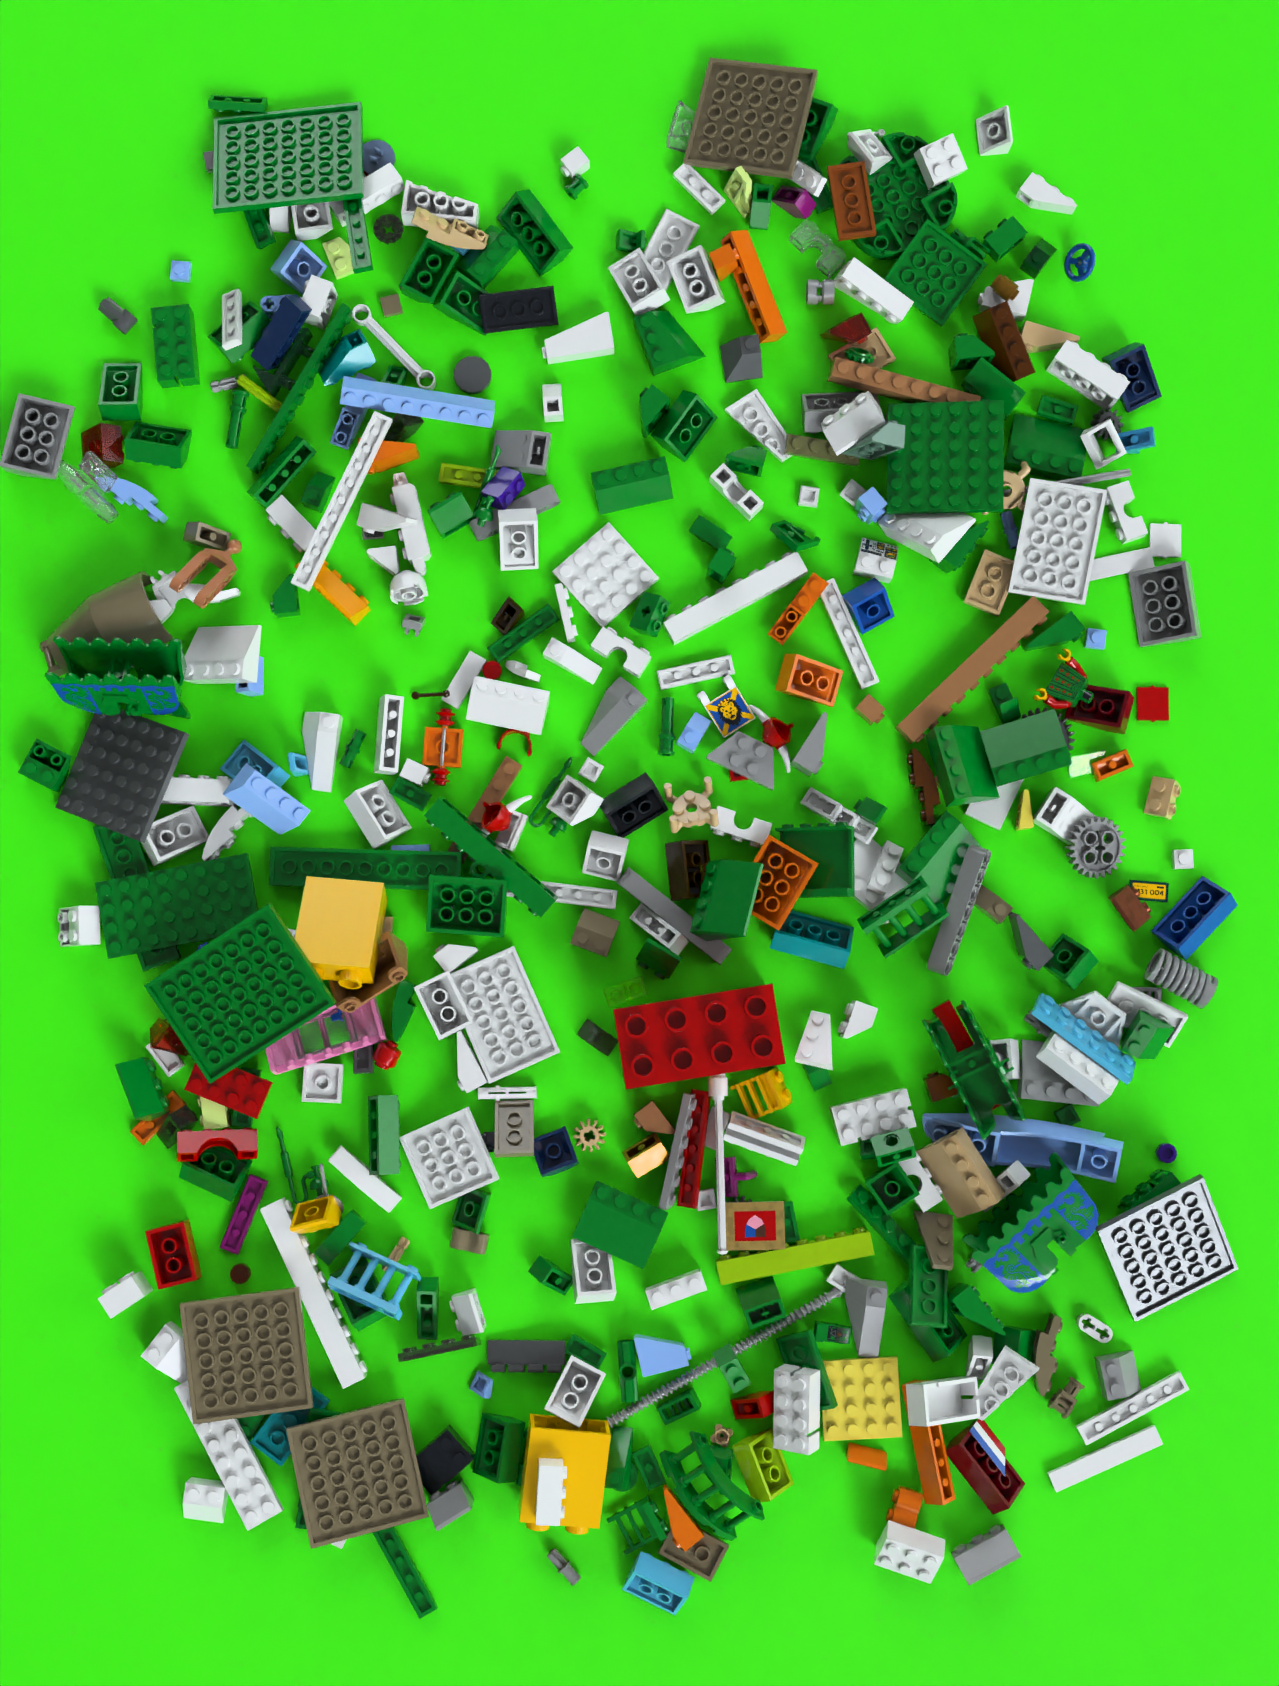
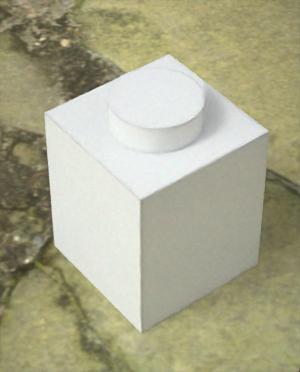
M578 146L560 159L562 174L566 178L569 177L572 181L577 174L582 175L590 169V160Z
M407 758L399 776L423 787L424 783H428L431 774L428 767Z

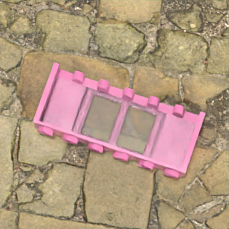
M376 997L357 1008L354 1012L348 1013L341 1010L344 1021L337 1020L333 1022L330 1015L335 1014L339 1009L335 1004L267 1047L265 1051L270 1071L278 1075L387 1040Z

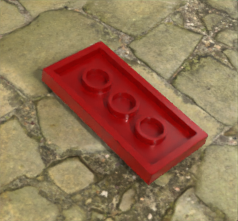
M195 1063L184 1090L258 1119L273 1082L236 1067L209 1084Z

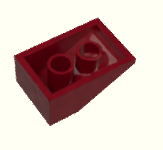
M1088 685L1086 690L1094 693L1091 702L1088 704L1079 700L1075 707L1067 708L1065 718L1069 721L1108 732L1125 734L1134 697L1130 691Z

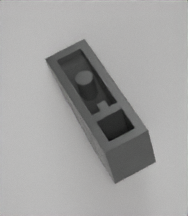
M1010 912L1008 916L1018 955L1023 959L1021 963L1029 970L1032 968L1039 971L1054 954L1018 914Z

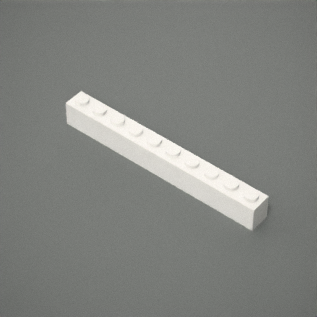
M283 1197L261 1208L260 1211L295 1286H300L302 1302L344 1389L364 1379L367 1376L366 1372L368 1369L365 1362L361 1361L358 1356L359 1349L356 1343H352L349 1337L351 1335L349 1327L344 1325L341 1320L343 1315L340 1308L335 1307L333 1302L334 1295L331 1289H327L324 1283L326 1282L324 1273L322 1271L319 1272L316 1266L318 1264L317 1258L314 1253L311 1254L308 1246L310 1244L307 1237L290 1231L293 1207L291 1202Z

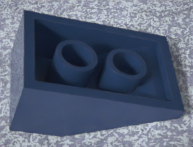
M1134 342L1102 358V361L1107 363L1113 371L1123 374L1130 381L1119 398L1127 413L1162 396L1144 344Z

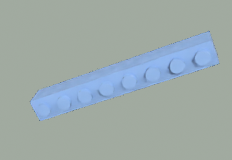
M343 376L340 404L492 428L495 413L494 400Z

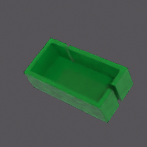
M189 304L151 308L152 325L155 327L153 328L158 383L162 388L180 387L179 382L175 378L178 377L183 386L200 385L193 310Z

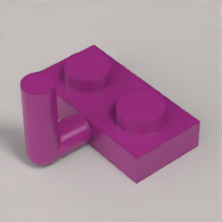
M724 1157L725 1197L739 1196L738 1181L756 1178L757 1172L752 1170L737 1173L736 1157Z

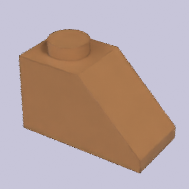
M653 1100L634 1114L636 1118L633 1121L639 1129L644 1128L645 1131L666 1134L675 1133V1129Z

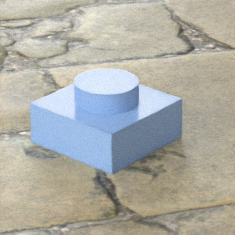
M172 260L170 280L190 283L191 262Z
M1087 628L1084 648L1104 650L1107 630Z

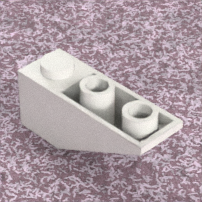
M1033 172L1020 187L1016 195L1017 199L1034 209L1072 215L1077 207L1072 198L1066 197L1060 193L1057 187L1051 186L1045 182L1042 176L1036 175Z

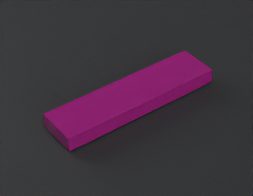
M253 1174L249 1175L219 1248L236 1255L239 1254L269 1182L268 1180Z

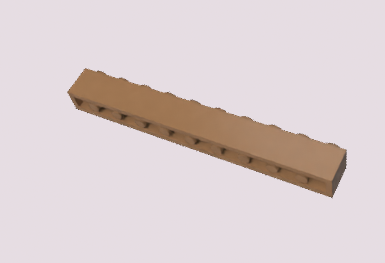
M1032 596L904 718L895 729L910 744L914 741L918 743L926 736L923 732L927 728L932 730L939 723L937 719L941 715L945 717L953 710L950 706L955 702L959 704L966 697L964 693L968 689L973 691L980 684L978 680L982 676L986 678L993 671L991 667L995 663L1000 665L1007 658L1005 654L1009 650L1013 652L1021 645L1018 641L1022 637L1027 639L1034 632L1032 628L1036 624L1041 626L1048 619L1045 615L1050 611L1036 597Z

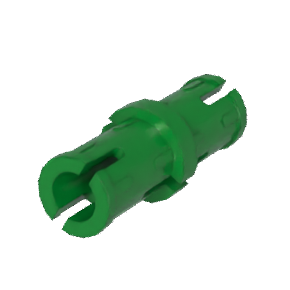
M355 729L349 744L345 746L346 750L339 764L351 769L357 753L359 754L361 751L360 747L367 735L366 733Z

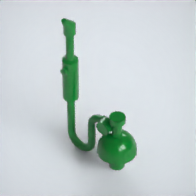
M498 444L496 445L492 464L485 470V476L480 487L481 491L490 482L495 472L494 466L498 456L501 454ZM481 492L473 515L475 518H479L477 525L484 527L486 521H493V512L490 506L495 498L492 496L485 498Z
M572 757L565 762L558 776L552 779L541 795L542 799L529 816L531 826H542L552 813L549 809L540 823L535 824L533 822L536 812L543 802L549 799L560 783L561 776L570 767ZM554 817L549 821L553 825L549 831L551 836L555 837L559 830L565 833L567 824L562 818Z
M277 1127V1137L279 1138L282 1150L280 1155L285 1177L288 1178L293 1202L298 1204L308 1200L306 1178H314L310 1183V1190L316 1189L317 1196L324 1195L322 1180L318 1171L319 1165L311 1167L313 1171H309L301 1180L304 1200L298 1201L296 1199L289 1154L285 1150L283 1132Z

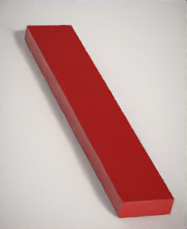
M949 1000L931 1009L935 1017H938L943 1023L957 1052L973 1045L972 1039ZM999 1104L994 1105L993 1108H992V1110L995 1109V1108H997V1107H999L1000 1105H999Z
M691 1089V1093L696 1094L697 1104L695 1110L691 1113L693 1122L686 1136L688 1137V1145L683 1152L684 1163L681 1168L677 1206L697 1209L711 1096H709L708 1091Z

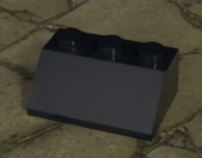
M646 772L603 798L604 800L599 806L616 835L622 838L668 811L657 787Z

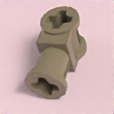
M1070 1376L1069 1382L1064 1389L1059 1388L1050 1398L1047 1406L1059 1412L1063 1419L1067 1418L1077 1402L1075 1397L1085 1386Z

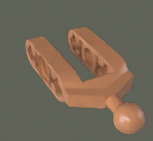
M236 539L230 540L225 551L208 548L199 551L173 577L169 587L180 593L211 562L221 570L199 591L193 602L198 607L205 608L236 574L237 568L230 556L238 554L242 550L241 542Z

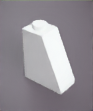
M1033 279L1014 282L1019 286L1017 289L1019 294L1013 301L1009 299L1008 303L1016 321L1022 322L1026 316L1034 282ZM988 286L983 293L979 294L977 304L980 305L979 312L1003 303L1005 300L993 292L992 287Z

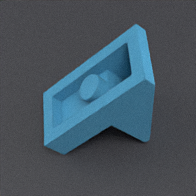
M1152 426L1118 433L1126 452L1129 454H1138L1141 449L1156 447L1155 433Z

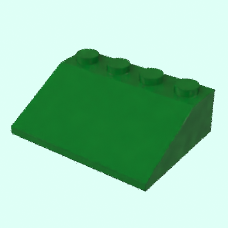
M1014 414L1004 458V469L1019 472L1022 469L1021 463L1025 461L1031 468L1028 473L1030 475L1057 481L1081 477L1086 448L1080 435L1086 429Z
M1055 709L980 731L997 787L1072 765Z
M961 725L934 727L925 736L946 807L999 798L978 727Z
M946 810L899 864L895 873L908 884L922 876L931 889L927 894L937 906L941 902L943 903L953 892L968 847L970 845L981 846L963 824Z
M723 859L708 861L690 933L705 941L746 937L764 864Z
M429 874L426 932L504 937L507 915V880Z
M596 1181L572 1237L644 1269L668 1212Z

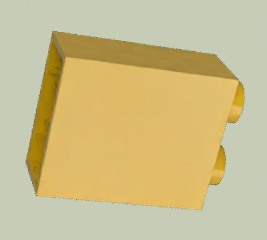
M306 876L294 939L322 981H338L340 986L348 989H359L362 987V983L374 984L379 954L378 944L381 942L388 901L384 883Z
M530 1414L518 1505L519 1522L526 1523V1527L533 1531H546L549 1529V1526H540L535 1523L539 1458L563 1459V1465L567 1466V1479H563V1486H566V1497L561 1502V1506H565L564 1518H560V1526H565L567 1532L577 1535L588 1533L589 1528L599 1529L611 1439L608 1420L584 1418L580 1428L557 1416Z

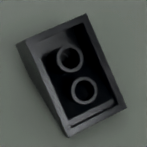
M450 1424L416 1455L422 1485L432 1495L474 1460V1451Z

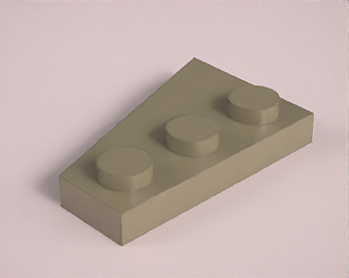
M914 1210L913 1217L917 1221L919 1234L925 1243V1250L931 1267L952 1271L953 1215L932 1212L923 1213L922 1211Z

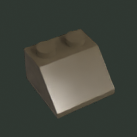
M584 908L570 944L607 957L620 921Z

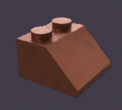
M1126 884L1110 895L1108 899L1134 932L1151 918L1149 914L1151 909L1145 901L1143 903L1139 901L1137 897L1140 894L1135 887L1132 886L1130 888Z

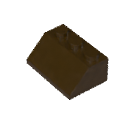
M681 840L665 843L671 901L699 899L701 885L705 876L702 873L706 872L708 861H710L708 840Z

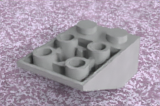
M496 430L491 464L495 456L496 445L498 444L501 454L498 456L494 468L501 469L504 466L522 473L546 476L552 442L551 433L534 430Z

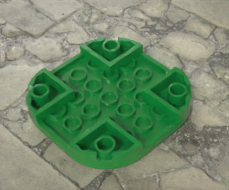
M904 132L891 133L882 137L880 142L893 158L871 175L867 173L876 236L853 239V241L861 251L876 259L892 260L899 258L927 219L945 232L956 212L958 199L953 182L950 183L947 180L928 189L914 157V153L928 145V143L918 136L905 135ZM849 155L844 160H842L840 164L854 163L859 161L855 158V156L851 157V155Z

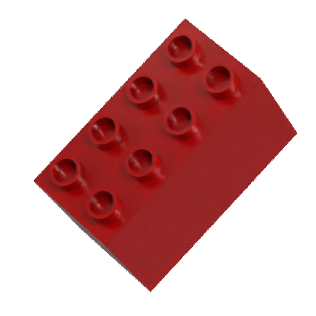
M773 984L613 1009L626 1089L786 1064Z

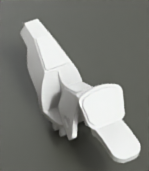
M158 571L161 575V580L158 581L153 576L150 577L153 583L152 589L157 600L149 602L163 624L174 612L178 600L187 598L194 602L196 595L205 585L189 583L180 593H177L169 587L171 580L177 572L172 571L166 575L163 571ZM238 588L221 591L210 603H221V601L238 597L241 592Z

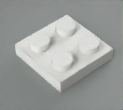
M312 1063L304 1066L302 1102L342 1103L344 1064Z

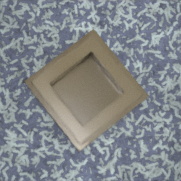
M398 294L380 298L385 318L403 314Z

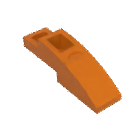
M813 572L771 628L768 635L781 645H784L829 583Z

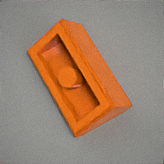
M1127 749L1091 763L1096 782L1134 766Z
M851 1442L848 1444L846 1451L848 1462L883 1471L887 1469V1453L885 1451Z

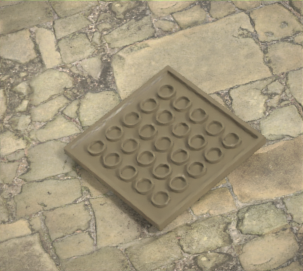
M709 58L683 161L684 164L734 172L735 168L742 166L748 174L793 179L818 78V70Z
M300 1286L182 1302L179 1304L193 1424L314 1407Z
M404 1398L286 1428L311 1549L429 1517Z

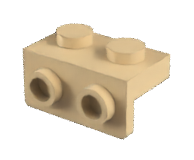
M1152 776L1144 813L1171 820L1176 812L1175 802L1181 792L1180 784L1174 779Z

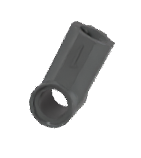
M109 297L103 299L100 303L98 310L111 320L113 325L126 335L138 322L129 311L123 310Z

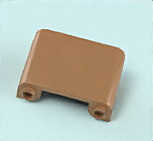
M390 931L381 935L383 944H378L380 951L374 984L362 983V987L359 989H348L340 986L338 981L328 980L333 997L337 1002V1008L348 1013L354 1012L360 1006L406 978L408 975V949L401 939Z

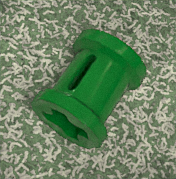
M577 174L575 179L564 187V190L570 198L576 200L578 198L577 195L583 189H587L589 185L582 176Z

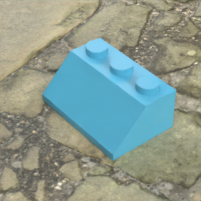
M641 1551L632 1565L622 1590L676 1615L688 1599L695 1577L689 1575L686 1571L672 1567L667 1562L654 1558L649 1553Z

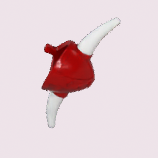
M749 705V708L758 716L764 727L762 733L763 743L776 748L784 761L786 772L790 773V758L786 744L790 742L791 728L794 727L793 723L787 725L777 718H769L759 708Z
M532 796L521 797L507 805L501 802L490 804L484 802L483 806L486 808L481 823L482 831L489 835L493 831L508 829L511 822L510 815L521 804L530 800Z

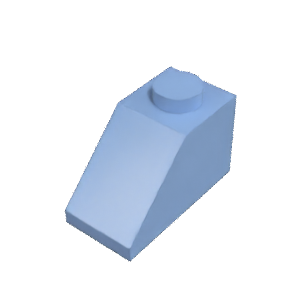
M695 712L676 745L693 754L712 721Z

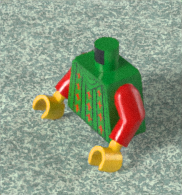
M1062 649L1065 652V657L1063 658L1061 654H1057V658L1065 660V663H1061L1046 690L1044 688L1036 689V691L1040 692L1041 697L1034 695L1033 698L1036 701L1043 700V703L1054 709L1075 707L1079 700L1089 704L1094 693L1086 690L1088 686L1087 675L1081 665L1073 657H1070L1071 652L1068 649Z

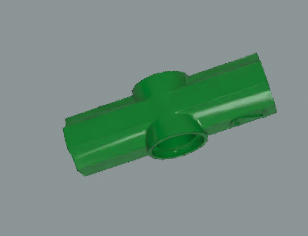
M634 1340L617 1341L621 1402L638 1401ZM630 1366L633 1369V1373L625 1375L622 1372L623 1368Z

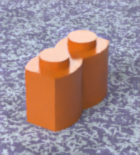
M899 1485L898 1489L893 1491L892 1501H894L892 1509H888L886 1520L915 1529L923 1500L922 1492Z

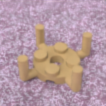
M1025 461L1021 463L1022 469L1017 474L1004 470V486L1011 487V492L1008 495H1004L1003 509L1018 507L1024 513L1026 502L1022 501L1025 495V485L1022 479L1031 470ZM981 512V513H982L983 515H987L989 512Z
M707 776L704 778L705 790L702 794L689 790L678 798L672 794L671 784H664L665 799L673 804V815L669 817L672 833H677L682 826L692 828L691 826H701L705 823L713 827L719 825L717 809H711L710 801L707 799L713 792L711 777ZM689 808L697 809L695 812L687 811Z

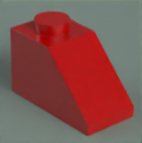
M759 1391L730 1400L735 1420L765 1418L774 1413V1391Z

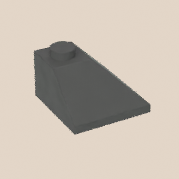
M758 334L741 336L720 346L725 383L763 378Z

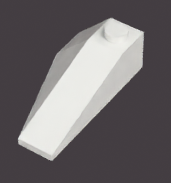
M305 712L302 734L312 790L330 793L332 791L343 717L339 714Z

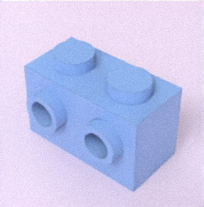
M871 487L858 498L854 509L858 512L857 516L862 522H866L868 525L871 522L875 524L886 512L887 502L874 487Z

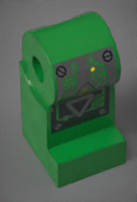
M815 1320L813 1334L816 1342L849 1344L852 1327Z

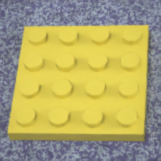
M897 1356L823 1360L838 1404L833 1409L822 1410L824 1441L902 1437Z

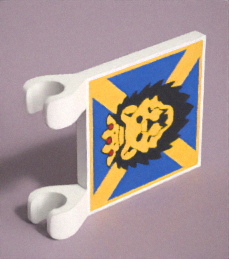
M730 675L723 678V682L729 690L711 702L704 691L697 694L699 701L706 709L723 738L756 718Z

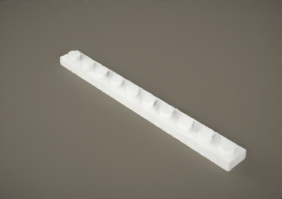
M374 411L291 580V584L310 592L393 422L392 418Z

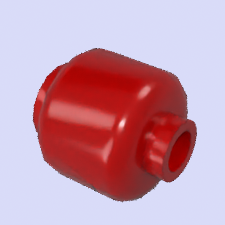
M392 1040L379 1042L373 1054L374 1064L385 1070L394 1068L401 1056V1050L397 1048L398 1044Z

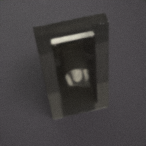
M397 413L392 419L393 422L384 441L404 442L416 433L424 421L418 416Z
M185 1105L167 1116L157 1132V1136L167 1149L177 1142V1132L193 1129L198 1121L195 1113Z

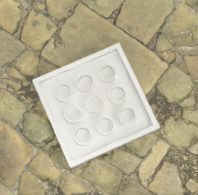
M609 522L552 571L556 578L601 628L609 624L641 596L643 592L659 580V577Z
M469 1106L399 1137L429 1209L500 1179Z

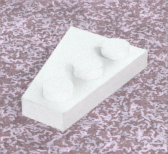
M811 1010L795 1055V1062L833 1070L830 1014Z

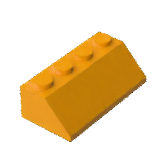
M324 561L313 587L356 626L371 610L368 606L369 601L362 595L358 597L354 593L356 589L348 582L344 584L340 580L342 576L334 569L330 571L327 568L328 563ZM300 562L297 563V564L294 566V567L296 568V570H297V568H298Z

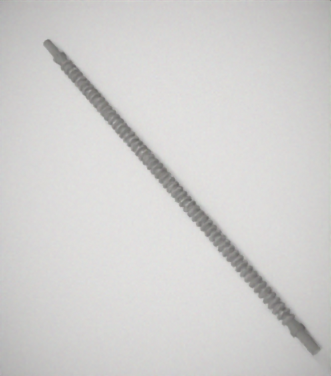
M836 1287L832 1288L828 1293L824 1292L823 1296L819 1295V1298H814L813 1302L809 1301V1304L804 1303V1307L799 1306V1310L794 1309V1313L789 1312L790 1315L780 1319L778 1322L774 1321V1324L770 1323L769 1327L765 1326L764 1330L760 1329V1332H755V1335L750 1334V1338L745 1337V1341L740 1340V1344L735 1343L734 1347L731 1346L736 1356L738 1353L742 1354L743 1350L747 1351V1348H752L753 1344L756 1346L757 1342H762V1339L767 1340V1336L772 1337V1333L777 1334L776 1331H782L781 1328L783 1327L786 1329V1325L789 1324L791 1326L792 1322L796 1323L797 1319L801 1320L802 1316L806 1317V1314H811L812 1310L815 1312L816 1308L821 1309V1305L826 1306V1302L831 1303L830 1300L840 1297L844 1292ZM711 1357L710 1361L706 1360L705 1364L701 1363V1366H696L694 1370L691 1368V1372L686 1371V1375L681 1374L680 1378L676 1377L675 1381L671 1380V1383H666L665 1387L662 1385L661 1389L656 1388V1392L651 1391V1395L646 1394V1398L641 1397V1401L638 1400L635 1404L632 1402L630 1407L627 1405L625 1410L622 1408L621 1412L617 1411V1414H612L611 1418L606 1417L609 1427L613 1428L614 1424L618 1425V1422H623L624 1418L628 1419V1416L633 1417V1413L638 1414V1410L643 1411L644 1407L648 1408L649 1404L653 1405V1402H658L659 1398L662 1400L663 1396L668 1397V1393L673 1394V1390L678 1391V1387L683 1388V1384L688 1385V1382H693L694 1378L697 1380L699 1375L702 1377L703 1373L707 1374L708 1370L712 1371L713 1367L717 1368L715 1358Z

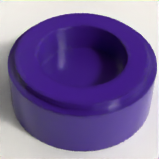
M1163 1143L1157 1147L1156 1157L1159 1161L1171 1163L1176 1159L1177 1151L1173 1145Z

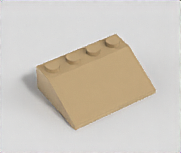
M963 1127L916 1151L921 1158L922 1164L932 1175V1180L943 1192L942 1195L956 1218L985 1210L997 1204L1005 1195Z

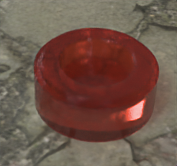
M244 1263L235 1265L230 1272L232 1281L237 1284L245 1283L251 1276L249 1266Z

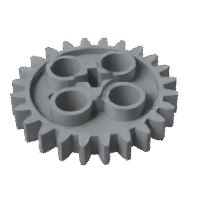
M1094 816V818L1087 817V822L1080 820L1081 826L1074 825L1076 831L1069 832L1073 837L1067 838L1070 845L1065 846V848L1070 849V852L1066 856L1072 857L1069 863L1074 864L1072 869L1077 870L1078 874L1088 878L1098 879V876L1104 878L1105 873L1112 874L1111 868L1117 870L1116 862L1122 863L1119 857L1125 856L1121 849H1125L1126 846L1121 845V843L1126 839L1120 838L1123 831L1118 830L1119 825L1113 824V820H1107L1106 817L1100 818L1099 816ZM1089 834V839L1086 842V836Z

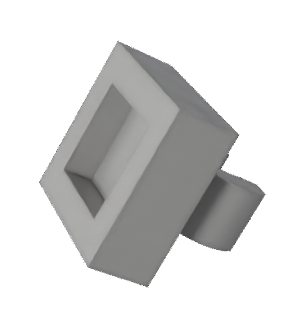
M406 614L402 623V627H405V634L408 635L410 629H414L415 637H418L425 625L426 617Z

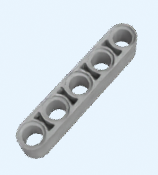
M549 484L512 501L506 509L536 508L538 515L557 506L561 501L553 485ZM499 509L492 510L493 521H486L484 527L477 525L478 517L469 522L477 541L499 533Z

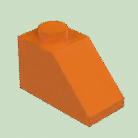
M730 243L709 252L711 263L719 282L724 280L738 267L737 260L740 258L736 248L732 249Z

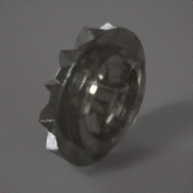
M385 214L375 221L374 234L380 242L388 245L389 243H396L398 239H401L404 229L401 220L397 216ZM390 226H392V231L394 233L388 232L387 234H385L386 230L384 227L389 228Z

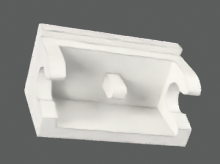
M515 810L510 815V827L499 831L495 841L501 848L513 853L528 819L527 815Z

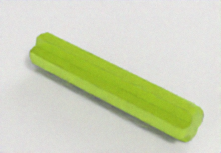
M241 374L238 377L237 383L278 413L282 406L280 401L245 375Z

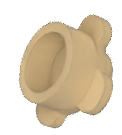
M716 1424L714 1434L710 1436V1440L722 1447H727L733 1431L731 1428L726 1429L721 1424Z

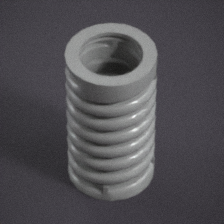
M1162 948L1153 955L1144 974L1145 979L1156 985L1161 984V987L1163 989L1167 988L1169 992L1174 991L1176 996L1180 995L1182 999H1187V1002L1200 1009L1209 1003L1218 986L1217 978L1208 973L1205 974L1203 970H1199L1177 956H1172L1171 953Z

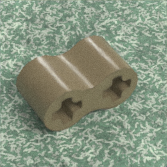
M453 1227L449 1247L484 1255L487 1249L489 1234L484 1232L475 1234L461 1227Z

